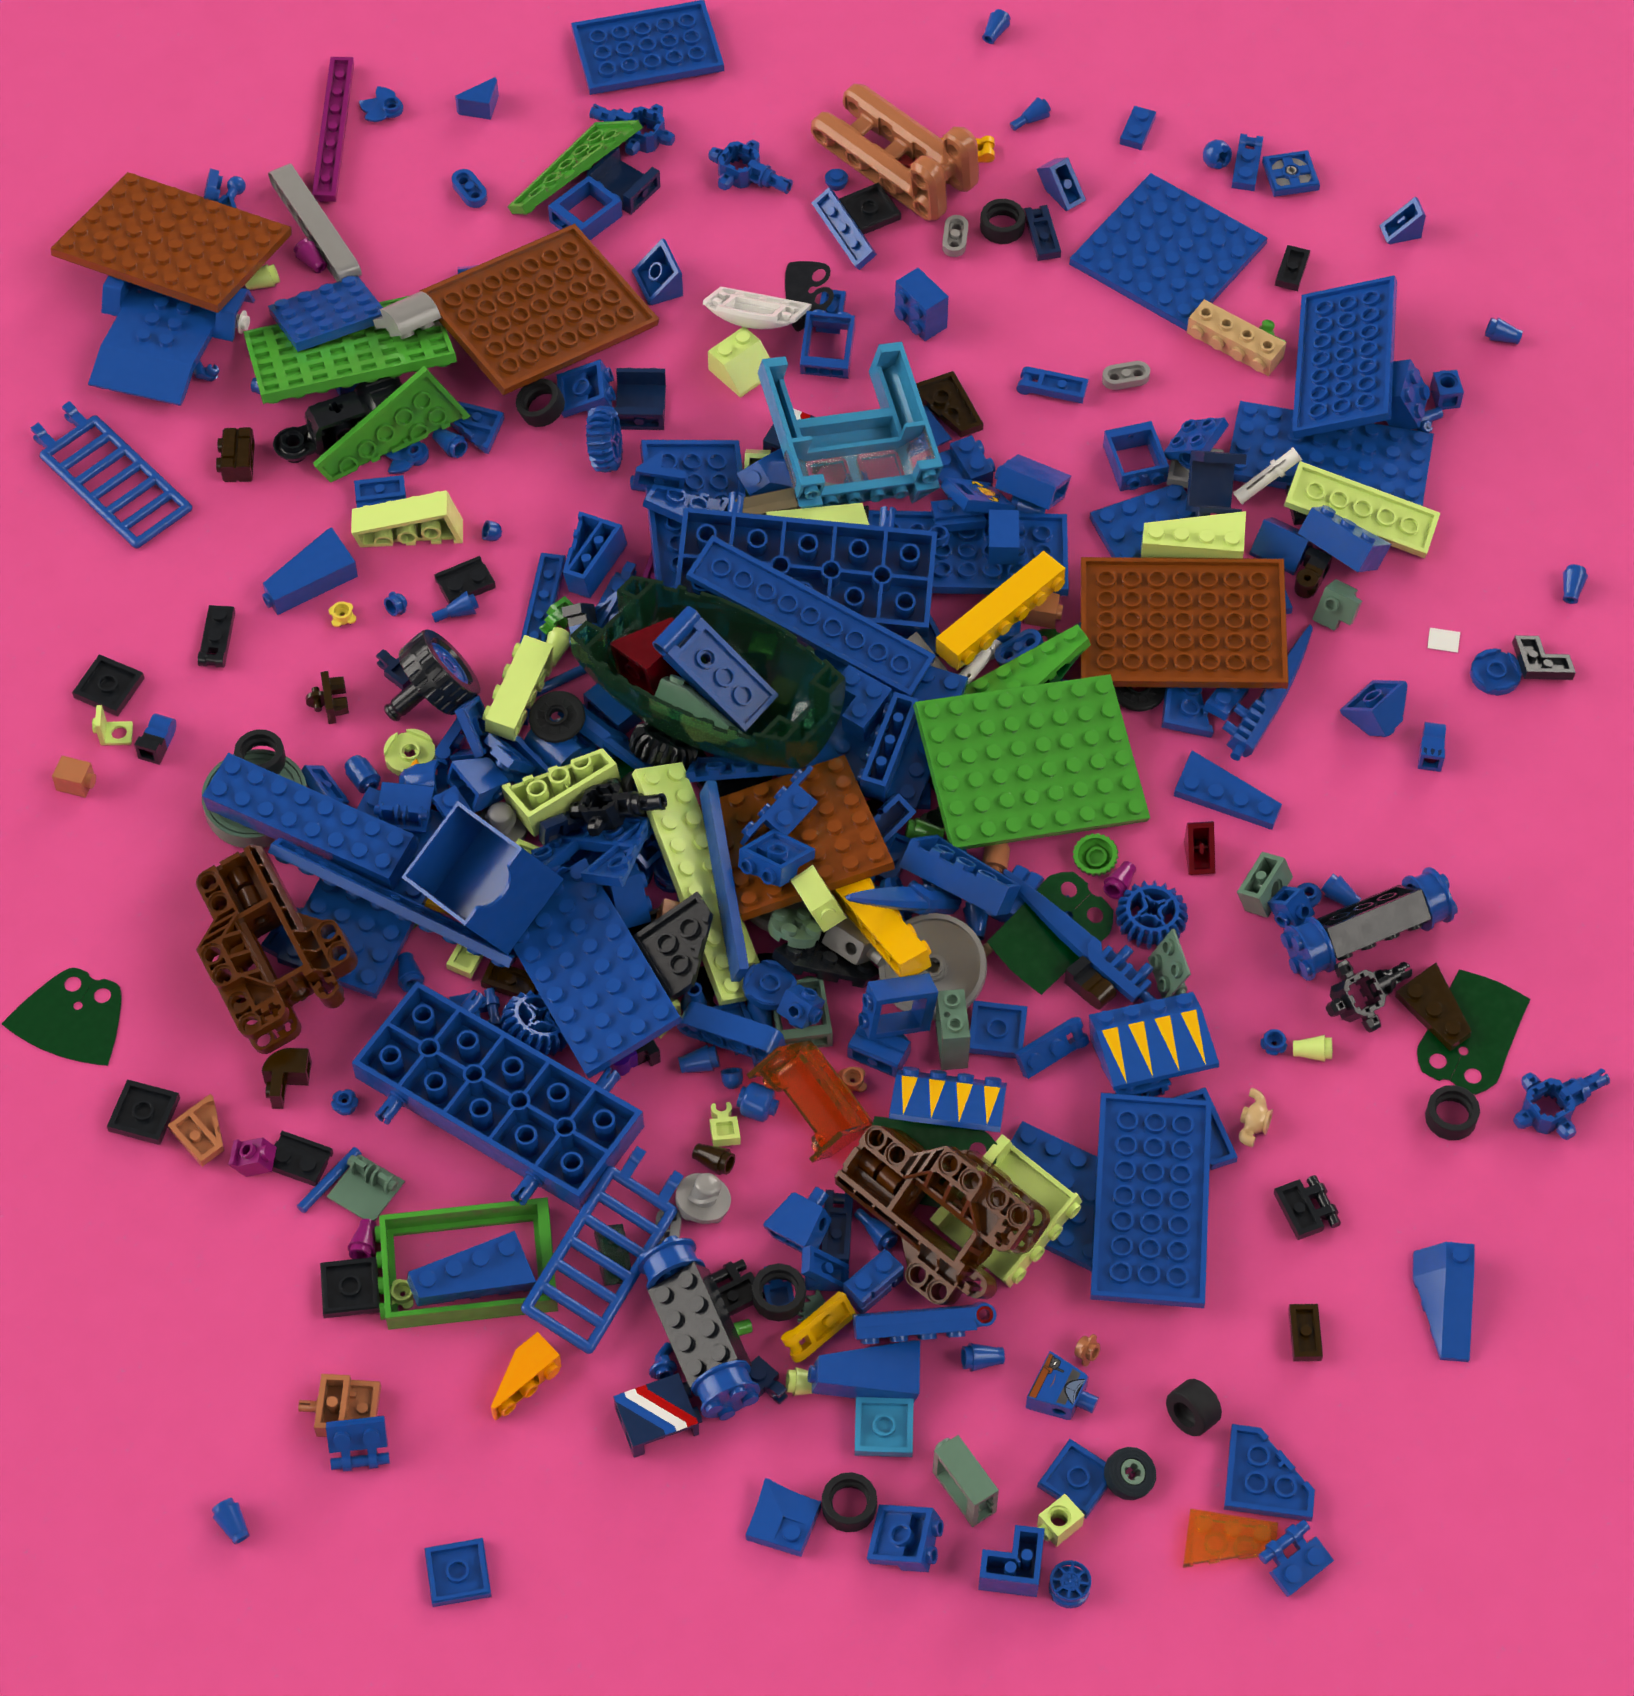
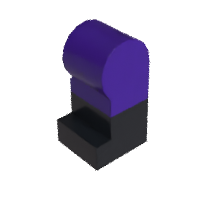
M652 1040L609 1066L612 1068L611 1073L616 1070L620 1076L626 1075L632 1067H636L646 1061L649 1062L650 1066L656 1065L661 1062L660 1050L655 1041Z

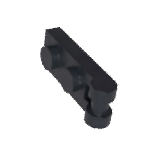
M209 605L201 648L198 653V666L215 664L216 667H225L235 618L234 607Z

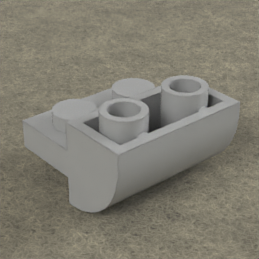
M420 291L380 309L382 316L373 319L376 329L386 328L390 337L400 336L401 339L414 335L413 330L420 328L424 330L434 326L433 321L442 317L431 297Z

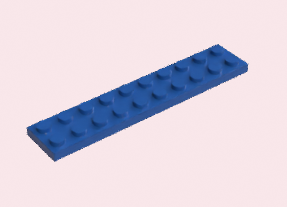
M713 535L686 574V579L844 665L848 666L849 664L897 693L912 697L935 660V654Z

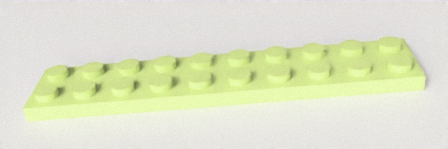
M683 762L635 769L632 776L639 793L644 794V796L664 793L667 798L665 810H649L646 813L680 903L695 892H698L713 914L702 961L719 1006L746 1001L747 998L742 989L743 979L740 982H731L703 814L690 780L686 778ZM741 919L750 967L754 963L756 965L760 962L745 923Z

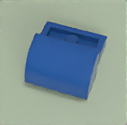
M550 717V720L553 721V722H558V721H560V720L563 719V718L560 717V718H557V719L553 720V719ZM530 729L524 739L526 745L534 753H537L549 768L556 765L563 767L571 764L572 759L598 750V747L580 732L567 741L551 743L538 738Z

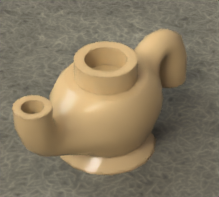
M1251 1088L1249 1097L1255 1099V1102L1250 1107L1244 1106L1240 1122L1245 1124L1238 1136L1240 1142L1249 1147L1254 1146L1256 1139L1253 1136L1254 1134L1263 1132L1264 1135L1267 1134L1273 1115V1109L1268 1110L1266 1099L1262 1092Z

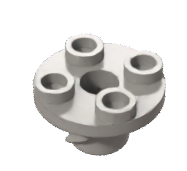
M506 802L494 803L486 807L479 815V817L515 843L518 838L524 840L528 833V829L516 817V810H512L511 806Z
M694 1173L681 1180L676 1189L675 1202L680 1211V1216L687 1221L691 1220L701 1224L719 1223L729 1210L731 1195L727 1186L714 1174Z

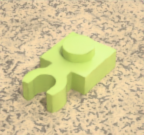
M726 1102V1110L718 1111L715 1103L711 1105V1117L713 1119H710L712 1144L715 1147L741 1144L737 1116L731 1117L732 1105L730 1102Z

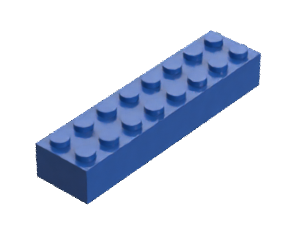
M230 753L226 755L202 795L207 810L275 840L281 837L394 891L418 849L414 834Z

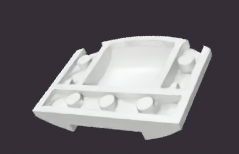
M721 286L703 300V305L721 319L737 326L751 329H775L790 325L798 321L812 306L809 303Z

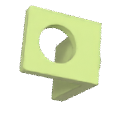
M97 705L96 717L92 719L93 733H97L100 745H131L133 722H107L102 705ZM117 728H124L127 731L126 735L120 739L114 738L112 732Z

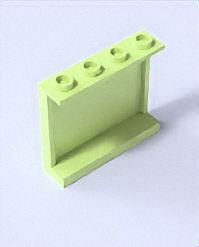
M1001 1134L995 1141L997 1145L993 1144L983 1157L991 1163L997 1158L994 1165L1006 1173L1013 1183L1043 1205L1050 1214V1222L1028 1253H1013L1012 1255L993 1249L990 1257L982 1263L986 1269L1011 1288L1014 1283L1018 1284L1025 1277L1026 1269L1032 1261L1037 1262L1045 1252L1044 1247L1048 1242L1058 1238L1063 1230L1062 1226L1069 1218L1073 1219L1079 1213L1082 1200L1076 1192H1071L1017 1149L1007 1137ZM961 1191L958 1194L960 1198H963V1196L965 1195ZM940 1206L930 1218V1221L937 1229L961 1248H963L974 1232L943 1206ZM1034 1210V1226L1039 1225L1042 1221V1214L1039 1210ZM1029 1229L1028 1233L1033 1234L1034 1231ZM1021 1240L1018 1246H1024L1025 1243Z

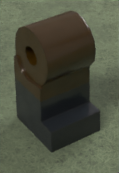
M1311 546L1308 547L1303 562L1305 568L1300 570L1296 576L1294 589L1298 596L1302 598L1314 596L1330 569L1332 555Z
M1082 955L1066 969L1064 983L1091 1006L1099 1010L1110 1002L1117 993L1114 986L1107 979L1102 978L1090 966L1091 962Z

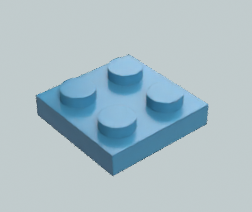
M856 1397L854 1456L913 1457L914 1398Z

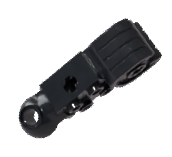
M384 377L371 383L361 382L352 392L341 394L338 397L309 406L305 412L306 425L286 428L275 436L273 441L275 452L281 458L291 463H299L306 456L314 453L321 456L402 385L399 377Z

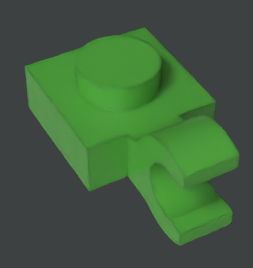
M564 596L552 604L546 612L548 616L544 619L545 623L539 629L548 635V632L558 625L563 629L569 627L567 618L563 617L561 607L573 605V603Z

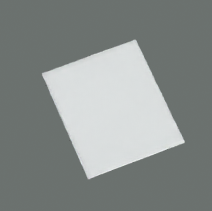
M1430 628L1428 648L1458 653L1460 632Z

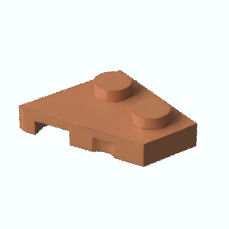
M211 1094L168 1124L171 1133L202 1167L224 1151L215 1102Z

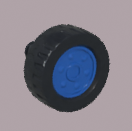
M423 630L399 651L400 664L412 683L391 700V703L386 704L384 711L390 719L399 721L401 716L406 715L422 700L426 699L443 713L455 715L457 708L466 701L478 696L480 685L469 664L445 638L432 630Z

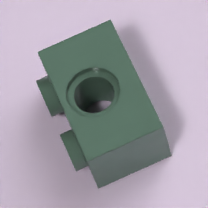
M1266 852L1260 854L1237 891L1245 911L1269 917L1272 910L1267 902L1283 886H1288L1293 878L1285 858Z

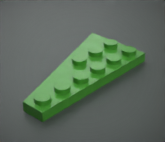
M639 120L595 122L507 206L511 213L523 215L531 213L537 205L579 174L589 170L594 163L641 130L643 127Z
M423 366L315 460L313 464L331 483L358 470L359 466L369 461H372V463L376 462L384 454L391 451L395 453L427 438L428 434L440 428L444 430L451 426L450 423L461 418L465 420L471 416L434 375Z
M1076 624L969 683L963 695L1044 684L1047 680L1051 681L1061 667L1070 663L1082 651L1084 652L1091 646L1089 638L1079 625Z

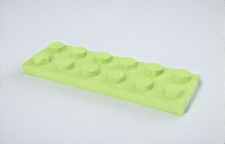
M1301 461L1297 466L1284 503V507L1308 515L1312 507L1326 505L1335 510V514L1351 520L1357 526L1391 543L1392 547L1425 558L1428 553L1440 516V512Z

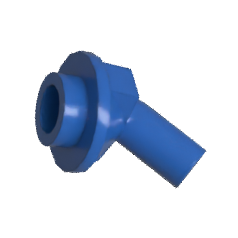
M664 1343L656 1354L655 1362L649 1369L651 1378L660 1380L673 1375L677 1370L676 1363L669 1358L673 1352L671 1343Z

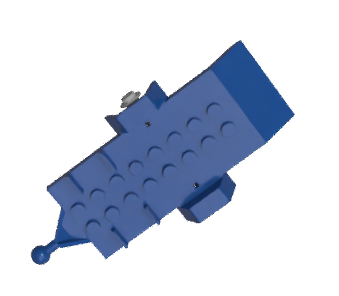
M239 176L231 177L227 182L228 192L219 198L217 202L237 208L234 199L236 195H240L245 191V181ZM108 275L103 284L101 313L117 317L101 343L88 385L181 406L193 372L212 337L233 342L235 328L238 329L239 334H242L244 330H248L250 317L247 316V311L243 310L241 314L237 313L244 301L254 303V297L249 289L241 288L221 311L216 313Z

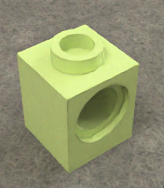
M1064 1494L1038 1515L1037 1528H1045L1044 1540L1047 1542L1051 1541L1057 1547L1083 1526L1084 1514ZM1054 1518H1061L1065 1521L1066 1524L1063 1526H1056L1051 1522V1520H1053Z

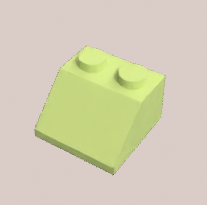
M742 327L708 351V370L741 398L761 384L758 370L762 359L770 357L761 340L747 328Z

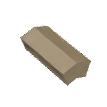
M792 487L745 497L743 513L765 515L766 512L798 509L795 491Z

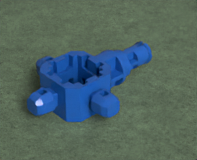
M593 104V107H591L589 116L592 119L604 122L639 120L642 127L647 125V128L653 130V132H645L644 135L641 134V131H638L625 141V152L628 155L633 156L638 151L645 153L654 152L659 144L672 146L675 142V135L665 130L663 107L661 105L655 104L650 109L642 106L633 108L631 113L624 112L623 109H612L610 111L597 104Z
M750 140L746 144L738 141L731 142L724 150L712 147L708 153L709 159L718 164V187L722 190L730 189L732 186L740 189L746 188L753 182L761 188L773 186L775 189L788 194L792 188L793 180L778 176L776 171L771 169V166L761 164L759 155L760 143L755 140ZM742 160V163L748 165V168L744 167L743 169L739 168L736 170L735 166L730 165V162L734 163L735 161L739 162Z
M1600 1068L1585 1078H1571L1563 1084L1560 1080L1553 1078L1541 1082L1531 1072L1524 1075L1521 1083L1527 1093L1523 1101L1522 1110L1513 1119L1514 1124L1519 1129L1533 1126L1538 1133L1549 1134L1556 1130L1561 1138L1569 1140L1576 1134V1128L1571 1121L1575 1107L1585 1103L1587 1098L1591 1096V1092L1610 1084L1608 1074L1602 1076L1605 1070ZM1543 1095L1545 1098L1550 1096L1551 1099L1556 1097L1557 1105L1560 1109L1564 1108V1110L1556 1113L1554 1117L1552 1115L1547 1116L1545 1113L1541 1115V1109L1536 1103L1533 1104V1102L1540 1100Z

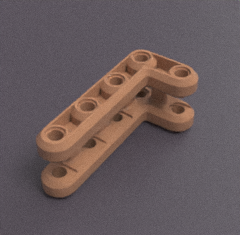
M853 84L843 93L845 109H848L857 118L851 125L829 112H821L811 122V133L819 144L874 184L879 182L888 194L925 220L936 221L946 212V184H950L961 192H968L978 183V144L976 138L968 129L954 126L943 135L942 140L864 84ZM872 130L890 141L891 144L883 149L876 143L873 144L866 139L864 135ZM906 154L915 161L911 164V168H907L897 160Z

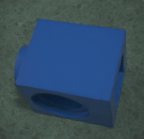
M1443 370L1433 372L1430 390L1435 407L1439 406L1442 410L1460 408L1464 391L1458 371Z

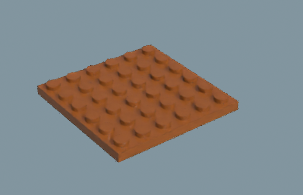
M842 755L813 765L814 769L800 787L818 803L788 836L814 848L815 858L800 866L797 875L813 865L829 890L832 891L895 869L892 857L846 756ZM787 774L720 797L742 921L803 901L791 881L781 887L772 884L767 885L760 877L744 874L740 867H738L739 849L743 847L740 841L744 837L741 831L751 820L754 823L759 820L760 817L757 814L767 803L772 806L776 801L773 797L783 786L788 788L792 784L790 779L794 774ZM763 825L746 844L771 830Z

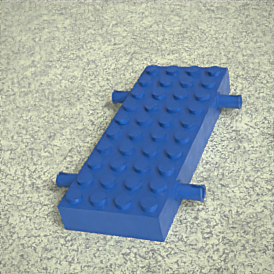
M736 492L729 493L728 511L684 507L673 611L680 614L687 606H690L700 616L716 617L715 631L721 636V631L724 630L723 639L725 641L730 640L731 619L765 621L686 579L687 572L712 535L898 635L911 636L917 632L921 637L927 638L937 531L895 528L896 508L890 507L889 516L887 517V506L881 507L879 526L743 513L745 494L738 492L737 502H735Z
M416 981L352 1061L355 1077L388 1097L379 1110L375 1112V1116L381 1122L385 1119L384 1124L389 1125L401 1107H406L524 1177L514 1192L511 1193V1197L517 1203L521 1199L520 1204L526 1205L535 1190L541 1187L569 1205L581 1210L608 1166H616L645 1127L643 1111L610 1093L615 1084L621 1079L620 1074L616 1070L611 1074L612 1068L608 1067L594 1084L475 1015L482 1004L486 1002V998L480 992L476 996L477 990H472L460 1006Z

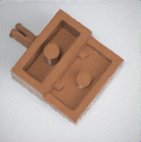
M321 1374L317 1401L300 1399L298 1411L315 1412L314 1430L316 1436L327 1437L326 1422L377 1417L381 1383L380 1381L351 1380L350 1375Z

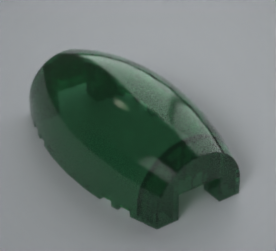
M632 575L617 590L618 613L603 628L585 621L570 635L571 650L575 660L621 706L648 725L673 739L701 751L730 760L766 767L802 768L816 758L824 748L842 712L845 699V677L827 659L821 660L818 658L811 646H803L797 642V636L750 609L701 591L700 595L687 592L686 586L678 585L677 589L664 586V581ZM687 606H690L779 696L743 732L744 734L738 733V728L729 726L728 730L715 726L713 720L705 717H695L693 713L673 706L628 682L625 677L618 674L610 643L670 617L675 619ZM701 656L702 663L706 664V659Z

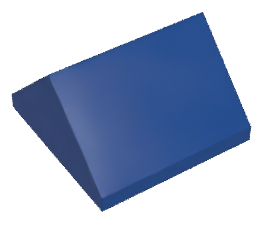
M662 238L632 269L649 305H655L683 296L682 272L666 240Z
M1271 517L1263 520L1249 555L1258 559H1284V571L1295 575L1304 561L1308 547H1313L1314 544L1299 535V529Z

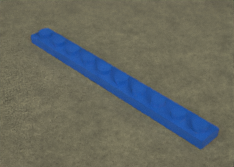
M280 837L270 845L268 853L274 855L277 861L293 864L299 867V871L304 874L316 875L322 878V881L329 886H339L347 890V894L352 897H362L370 901V904L377 909H387L395 913V917L400 920H410L418 924V927L425 932H435L443 936L442 938L448 943H458L466 947L467 951L473 955H483L491 959V962L496 966L509 968L518 957L513 948L507 955L465 925Z

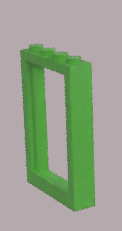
M548 1197L529 1199L526 1205H521V1200H519L518 1203L516 1201L379 1215L380 1226H375L376 1243H381V1251L376 1252L377 1267L382 1268L383 1277H378L379 1294H384V1303H379L381 1320H386L388 1330L525 1315L521 1311V1305L526 1298L399 1311L398 1304H392L391 1286L393 1281L396 1280L394 1236L533 1221L539 1278L553 1255ZM554 1273L549 1284L556 1288V1279ZM543 1293L534 1306L544 1313L558 1311V1303Z

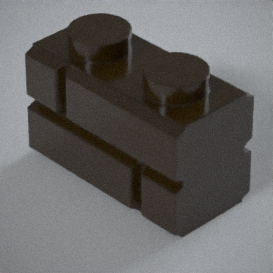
M250 427L239 429L224 428L222 438H218L217 442L218 452L221 453V458H216L217 472H221L224 482H236L237 480L239 482H251L253 480L255 449L253 429Z

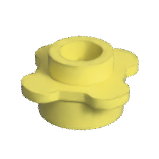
M337 602L329 608V614L333 618L331 622L334 627L356 622V616L352 612L353 605L351 603Z

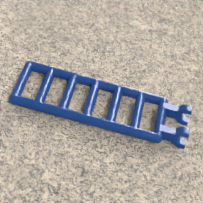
M69 401L62 406V409L67 413L64 417L67 421L73 423L76 428L55 441L39 422L31 427V431L35 434L33 439L45 448L40 452V458L132 547L140 548L192 511V505L97 415L86 419ZM94 426L102 433V435L61 463L52 456ZM109 441L118 448L76 478L68 471V469ZM123 456L128 457L133 462L92 492H89L83 486V484ZM140 470L149 477L107 507L98 500ZM155 485L164 492L123 522L113 515ZM171 499L179 506L178 509L138 537L129 530Z
M638 1146L632 1151L621 1171L614 1166H608L521 1305V1311L525 1315L587 1354L594 1352L641 1273L637 1267L639 1255L659 1244L678 1212L677 1207L668 1201L684 1176L674 1170L672 1175L668 1177L659 1195L631 1178L646 1151ZM612 1179L662 1210L664 1214L658 1224L652 1223L607 1194L605 1191ZM598 1202L649 1233L651 1236L642 1248L592 1216L591 1213ZM583 1226H589L637 1257L631 1269L627 1270L577 1238ZM570 1247L623 1280L616 1294L563 1261ZM556 1270L609 1303L602 1317L549 1284ZM542 1293L595 1326L588 1340L534 1307Z

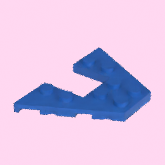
M648 817L625 818L624 823L618 828L603 830L601 835L593 837L589 835L587 825L580 827L582 832L574 836L563 835L542 847L531 850V855L550 869L568 862L572 858L571 856L580 849L605 852L580 873L583 882L623 887L650 831L651 824Z

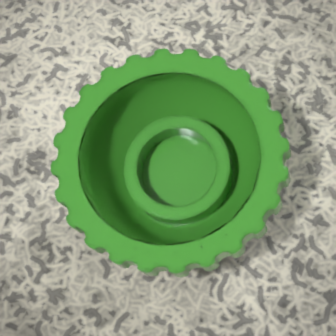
M1092 833L1077 841V845L1074 846L1073 859L1078 869H1081L1083 873L1100 876L1101 874L1105 875L1106 872H1110L1115 867L1114 865L1117 864V859L1119 858V852L1116 844L1109 837H1105L1104 834Z

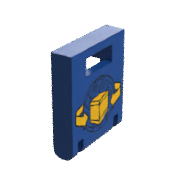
M944 477L940 487L948 494L949 498L953 499L962 508L963 512L972 511L989 514V509L1015 510V506L989 482Z

